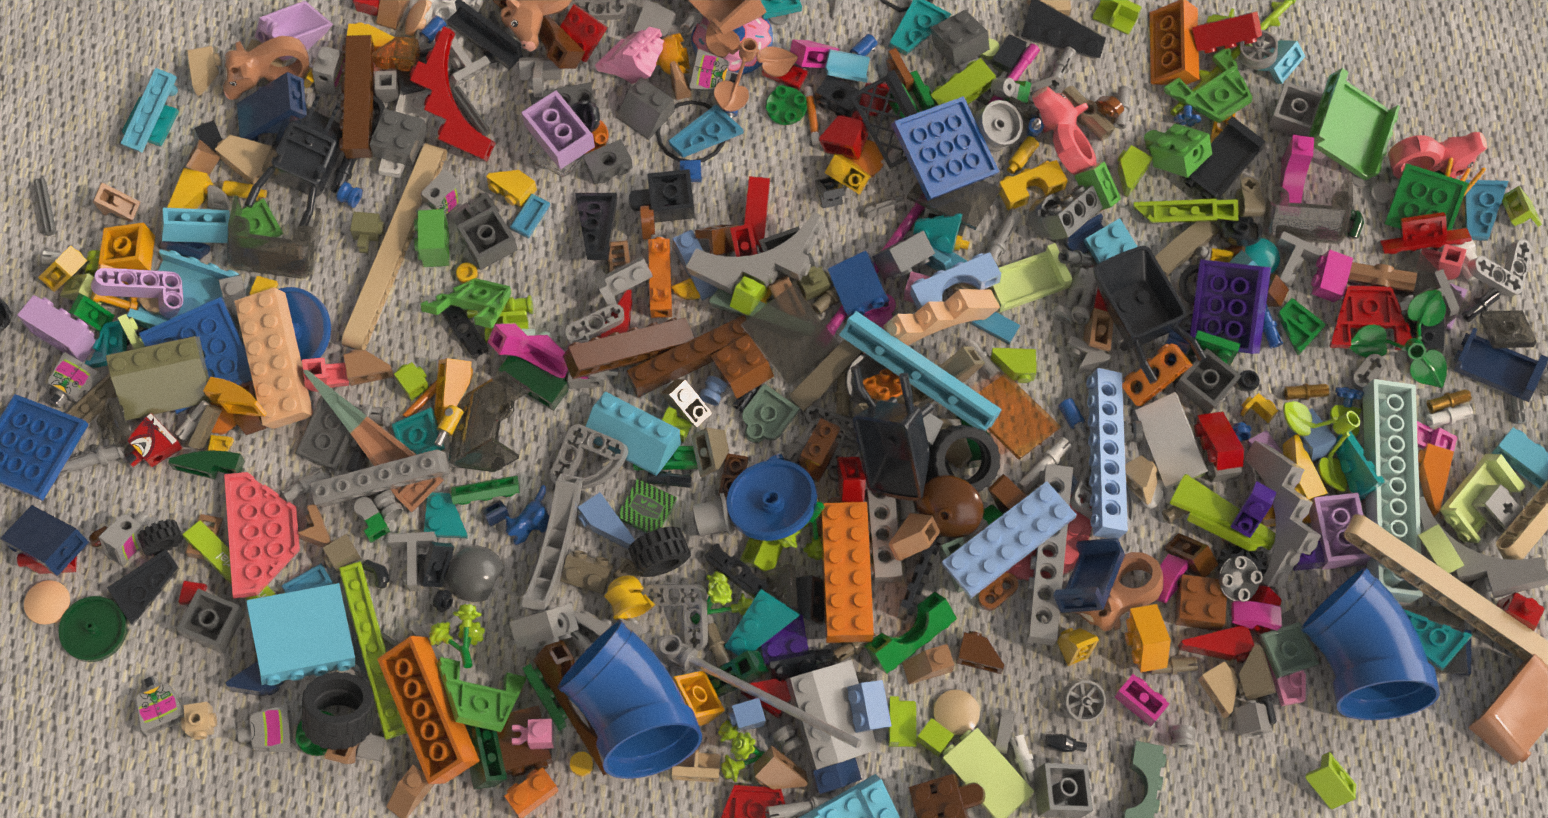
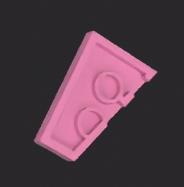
M1267 658L1281 706L1304 702L1306 700V674L1304 670L1276 679Z

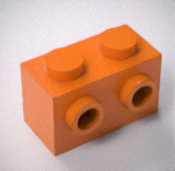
M543 767L540 770L534 769L526 776L527 779L520 785L516 783L506 791L507 794L504 797L519 818H524L559 791Z

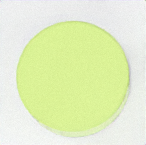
M989 38L990 50L980 55L986 60H992L1000 49L999 43Z

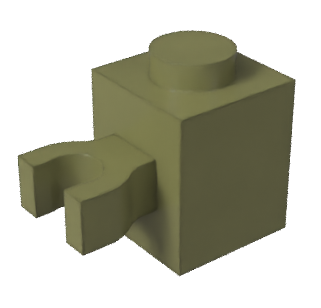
M353 212L351 234L354 240H358L357 248H359V253L368 254L369 241L379 242L380 234H384L385 223L381 221L378 213Z
M815 266L811 267L806 276L803 275L800 281L797 280V285L805 301L823 295L824 291L830 289V284H832L829 274L827 272L824 273L821 266L818 268Z

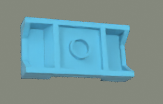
M874 774L799 818L900 817L882 779Z

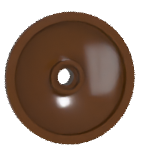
M942 475L930 479L925 483L922 499L917 501L918 513L932 515L940 531L939 535L943 537H965L977 529L983 518V502L979 493L967 481L955 476Z

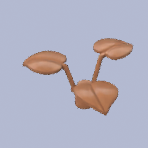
M709 25L707 27L705 41L711 54L724 58L729 53L734 55L739 51V57L742 60L735 84L731 81H722L715 87L714 98L721 109L725 111H737L746 105L749 98L748 89L738 85L745 63L752 61L755 55L757 61L763 63V71L774 77L785 75L797 61L798 56L787 50L772 46L759 50L757 49V42L752 38H745L740 43V38L734 31L724 35L721 33L717 35Z

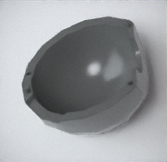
M864 353L857 356L849 364L845 372L847 392L858 404L866 402L855 389L851 367L855 365L860 366L862 380L880 374V371L883 369H888Z
M479 545L470 546L457 552L451 559L447 570V582L452 592L462 600L470 602L486 601L492 592L497 578L502 575L505 568L499 556L491 549Z

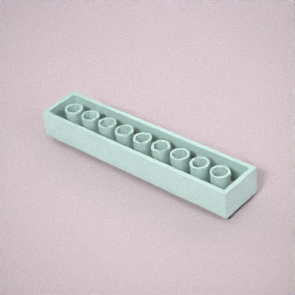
M1373 379L1363 388L1364 457L1367 461H1372L1375 466L1374 472L1377 476H1382L1385 482L1365 498L1366 517L1421 554V540L1418 537V534L1421 532L1416 385ZM1371 558L1368 561L1367 568L1370 570V573L1381 581L1398 602L1412 603L1423 596L1422 591L1375 559Z

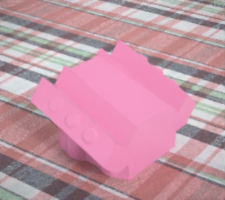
M648 27L646 30H640L629 35L626 39H621L595 64L597 71L616 75L631 84L636 83L641 77L643 79L651 77L656 67L658 56L663 49L662 44L664 41L660 39L662 36L661 30Z

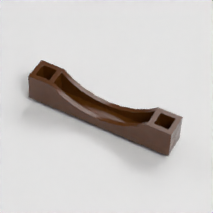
M492 0L502 9L507 7L506 0ZM549 15L543 16L538 37L544 44L546 56L559 69H576L585 51Z
M563 640L545 645L533 661L603 776L607 775L597 749L598 737L593 727L579 708L568 699V696L557 688L564 675L574 664V658Z

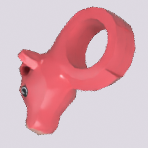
M1048 86L1037 90L1032 95V99L1041 114L1044 125L1043 131L1044 133L1054 131V147L1063 165L1073 175L1091 169L1096 165V156L1086 136L1076 124L1077 116L1088 109L1087 104L1084 103L1074 108L1071 101L1064 94L1055 93Z
M1471 132L1466 136L1448 137L1444 142H1438L1429 136L1416 135L1396 143L1388 152V158L1393 175L1400 179L1405 163L1433 172L1441 171L1445 174L1449 158L1452 157L1453 163L1450 177L1457 179L1456 176L1462 175L1466 169L1473 167L1477 156L1487 149V142L1481 132Z

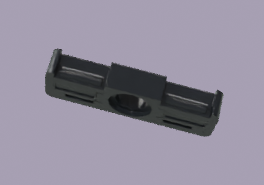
M450 305L441 312L448 322L450 329L460 343H463L472 359H476L488 351L486 342L461 307ZM460 324H467L469 326L468 330L464 333L458 332L457 327Z
M715 544L712 547L713 551H708L705 554V559L709 565L718 572L723 573L731 582L755 599L761 589L764 591L768 587L765 579L761 580L754 575L750 567L733 555L731 557L724 552L720 544ZM736 566L742 568L740 574H730L732 568Z

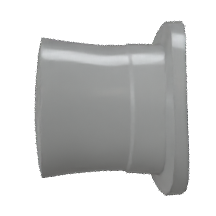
M720 493V499L707 503L693 504L694 518L701 537L727 530L729 535L734 533L735 527L730 519L727 502L723 493Z

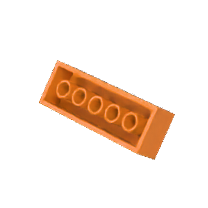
M867 502L823 503L825 508L820 513L826 643L872 642L874 627Z
M410 636L379 657L377 660L428 784H445L478 763L480 760L465 725L455 722L437 666L438 660L428 637Z

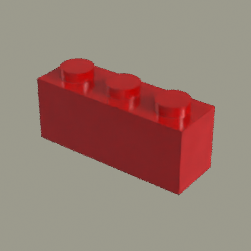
M1257 11L1192 27L1197 52L1204 50L1205 54L1217 51L1216 47L1224 46L1225 49L1236 47V43L1244 41V44L1257 42L1256 38L1262 36Z
M1224 412L1197 415V424L1194 425L1195 436L1200 438L1202 449L1207 451L1208 460L1214 464L1216 470L1243 467L1244 448Z

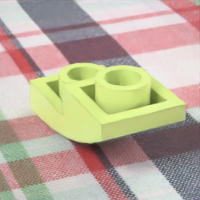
M1439 524L1418 534L1426 551L1437 566L1448 573L1464 566Z

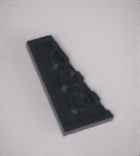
M1031 0L1021 34L1022 37L1057 47H1071L1076 52L1096 58L1101 57L1106 40L1105 36L1084 24L1082 25L1072 17L1063 14L1041 0Z
M575 193L587 260H609L618 201L617 193Z
M939 534L931 546L922 551L920 561L912 576V582L909 583L899 608L897 618L906 621L908 615L913 616L917 606V603H914L916 595L921 596L925 585L921 581L924 575H929L933 563L929 562L932 555H937L941 543L937 542Z

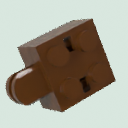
M955 774L908 787L917 818H969L967 809L981 805L986 798L985 790L976 782L960 786L958 777Z

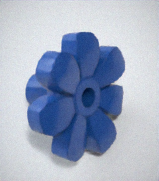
M1187 105L1184 106V113L1176 115L1174 121L1179 123V125L1188 124V126H1195V123L1201 122V117L1193 115L1192 106Z
M1336 387L1335 389L1337 396L1344 398V407L1348 408L1352 407L1354 399L1360 400L1364 396L1362 390H1349V387Z

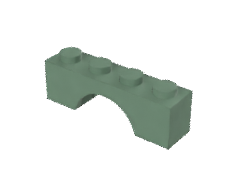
M1135 741L1133 744L1129 768L1140 776L1145 792L1141 804L1134 808L1126 809L1122 813V818H1154V813H1158L1160 800L1156 799L1157 791H1161L1163 785V777L1160 776L1161 768L1165 767L1166 754H1163L1164 746Z

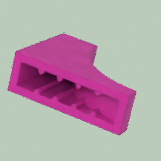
M1293 135L1282 156L1278 214L1298 217L1300 215L1306 175L1313 158V137Z

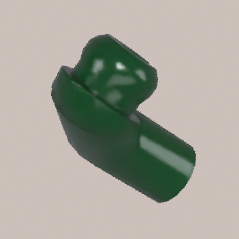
M1349 209L1346 219L1352 220V226L1348 236L1358 239L1364 225V219L1359 210Z

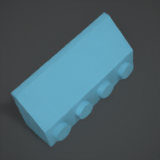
M606 391L593 406L585 426L624 443L628 447L626 460L655 476L658 475L681 444L680 429ZM597 437L593 443L601 447L603 439ZM609 445L608 450L614 452L615 455L621 453L619 447L614 448Z

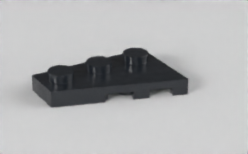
M165 549L108 586L107 589L131 625H134L180 568L168 550Z

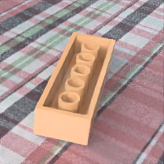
M274 287L235 300L257 402L267 413L265 417L261 416L262 425L275 429L310 418L313 414L308 389L304 384L302 362L285 292Z

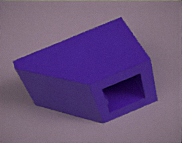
M1256 481L1230 527L1251 538L1272 506L1277 492Z

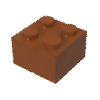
M749 334L711 355L717 371L736 398L743 396L774 377L767 359Z
M1182 574L1177 583L1175 625L1220 631L1225 625L1227 597L1220 588L1219 579Z

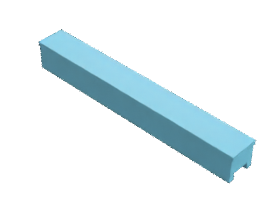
M857 311L848 318L846 326L839 334V336L898 376L901 373H908L911 385L977 429L986 431L989 427H992L1002 411L1001 408L896 337L891 336L887 331Z

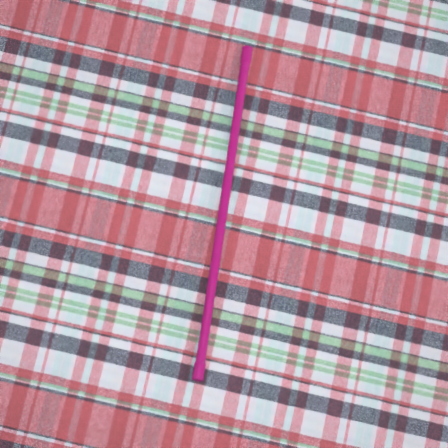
M1029 44L1007 78H1012L1014 81L1019 79L1027 66L1032 63L1040 52L1037 45ZM994 95L989 103L997 100L1003 101L1004 99ZM924 193L881 251L901 241L927 206L928 201ZM874 262V268L878 274L879 270ZM841 305L830 322L815 339V343L822 348L828 345L836 334V330L847 317L843 305Z

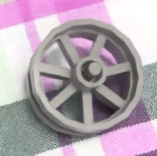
M1262 30V36L1256 38L1257 42L1251 43L1253 47L1246 46L1247 44H1244V41L1240 43V58L1247 67L1255 70L1270 67L1278 56V41L1272 33ZM1271 48L1275 49L1273 53L1267 50ZM1244 52L1252 53L1249 56H1247Z
M1077 678L1070 681L1064 687L1061 694V703L1064 711L1069 716L1082 722H1090L1097 719L1103 713L1106 706V696L1099 684L1086 678ZM1083 683H1089L1092 685V687L1087 691L1086 694ZM1077 685H1079L1080 690L1078 694L1072 692ZM1097 690L1099 698H1091L1090 696ZM1069 695L1075 697V701L1068 704ZM1093 702L1098 703L1095 710L1091 707ZM1079 705L1076 716L1072 713L1070 708ZM1084 707H1086L1090 715L1082 717Z

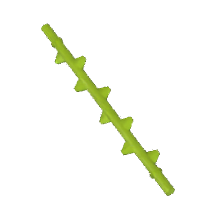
M1296 0L1272 2L1271 5L1274 11L1260 23L1261 30H1266L1269 26L1279 27L1281 23L1278 17L1291 5L1295 4ZM1240 44L1235 49H1230L1233 60L1240 55ZM1218 66L1211 72L1200 70L1199 76L1201 81L1192 91L1194 92L1219 74H1222L1223 71ZM1179 102L1170 110V113L1176 117L1184 109V106L1187 105Z

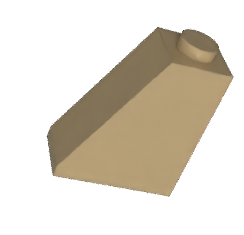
M229 135L218 143L215 150L226 165L250 184H255L263 174L262 167L272 146Z

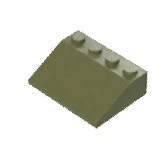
M194 336L106 355L110 376L126 421L146 417L150 413L155 415L196 406L203 400L209 403L212 402L203 392L209 380L200 337Z

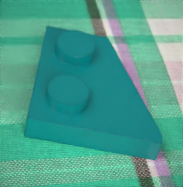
M958 213L955 216L949 217L936 216L933 219H918L915 223L913 235L924 231L934 249L952 254L963 214Z
M119 320L104 324L99 338L92 347L95 352L90 361L86 360L84 364L93 369L107 366L106 355L127 351L128 336Z
M432 492L427 497L424 532H435L437 538L468 539V534L456 506L452 503L451 494Z

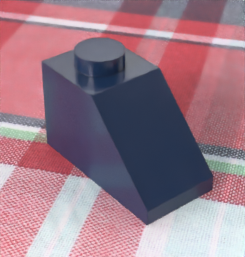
M258 661L225 682L232 692L263 697L267 694H275L279 691L280 686L284 684L281 681L276 685H262Z
M855 757L817 770H810L816 791L819 794L862 780Z

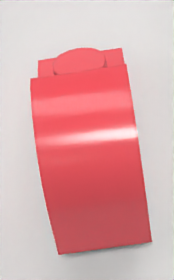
M1445 244L1443 252L1422 248L1416 269L1433 274L1443 269L1447 280L1455 279L1460 275L1467 249Z
M324 357L302 360L304 384L308 390L319 392L305 375L304 370L311 372L330 388L349 386L345 362L325 365Z

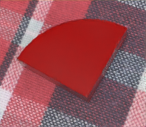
M183 581L178 603L180 605L190 604L198 589L206 591L208 586L204 583Z

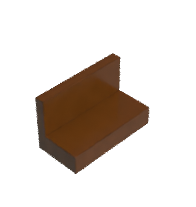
M720 224L695 230V239H709L710 254L720 255L733 252L735 249L730 228L737 227L738 225Z

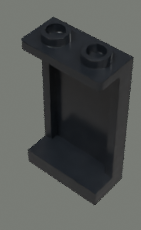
M1232 116L1227 121L1226 127L1211 143L1212 155L1188 178L1182 176L1183 182L1189 188L1193 189L1195 187L1200 191V196L1203 199L1219 200L1264 149L1266 141Z

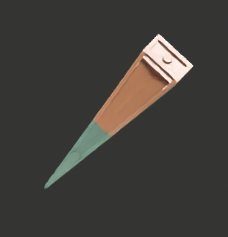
M304 370L305 375L329 404L374 466L417 455L308 370ZM437 477L391 489V491L411 512H414L444 479Z

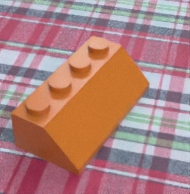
M1178 0L1149 12L1151 84L1168 85L1177 78H1180L1187 85L1199 80V51L1197 52L1192 27L1198 25V8L1187 0Z

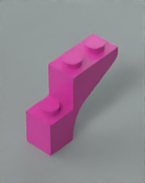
M515 323L494 325L487 343L499 355H513L523 358L556 377L565 378L568 371L563 358L565 352L548 335L527 336Z

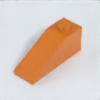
M1428 443L1423 450L1420 449L1418 451V473L1427 506L1433 517H1435L1441 508L1454 451Z

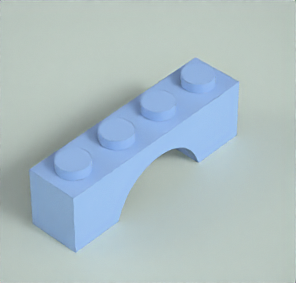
M990 252L984 255L981 253L974 256L970 261L955 264L949 270L937 271L930 278L918 279L911 285L910 295L919 310L927 302H942V295L945 290L957 283H967L979 290H984L1000 283L1001 272Z

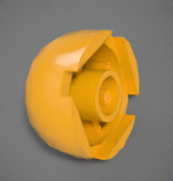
M679 33L664 37L662 39L664 41L662 44L663 49L658 56L656 65H660L666 74L671 75L670 64L675 61L682 73L688 74L687 70L690 69L688 51L680 43L684 42L683 37Z

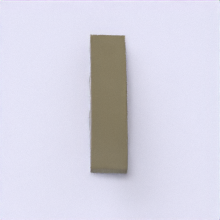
M1210 221L1196 222L1169 243L1155 256L1165 275L1168 276L1177 267L1180 268L1190 257L1193 258L1196 255L1197 248L1206 246L1219 233V228Z

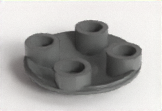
M1234 556L1222 565L1219 572V585L1224 595L1229 599L1245 602L1256 593L1263 576L1252 560L1244 556Z

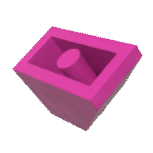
M792 39L790 52L798 56L795 63L801 67L825 68L829 49L839 51V48L810 40Z

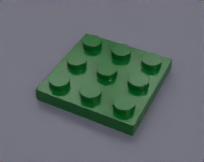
M1405 163L1384 224L1401 229V218L1444 212L1446 215L1447 231L1452 230L1468 183Z

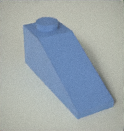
M689 230L673 238V249L689 278L692 279L701 300L713 296L718 288L688 273L686 265L695 249L703 251L698 239H695L693 230Z
M600 492L578 506L580 515L577 517L584 527L588 525L591 531L626 549L635 541Z

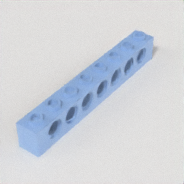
M1097 368L1089 375L1086 383L1087 388H1089L1087 406L1089 407L1088 426L1090 427L1088 445L1090 446L1091 454L1089 457V466H1091L1089 484L1092 487L1090 498L1092 517L1090 524L1093 527V536L1120 539L1128 531L1122 373Z

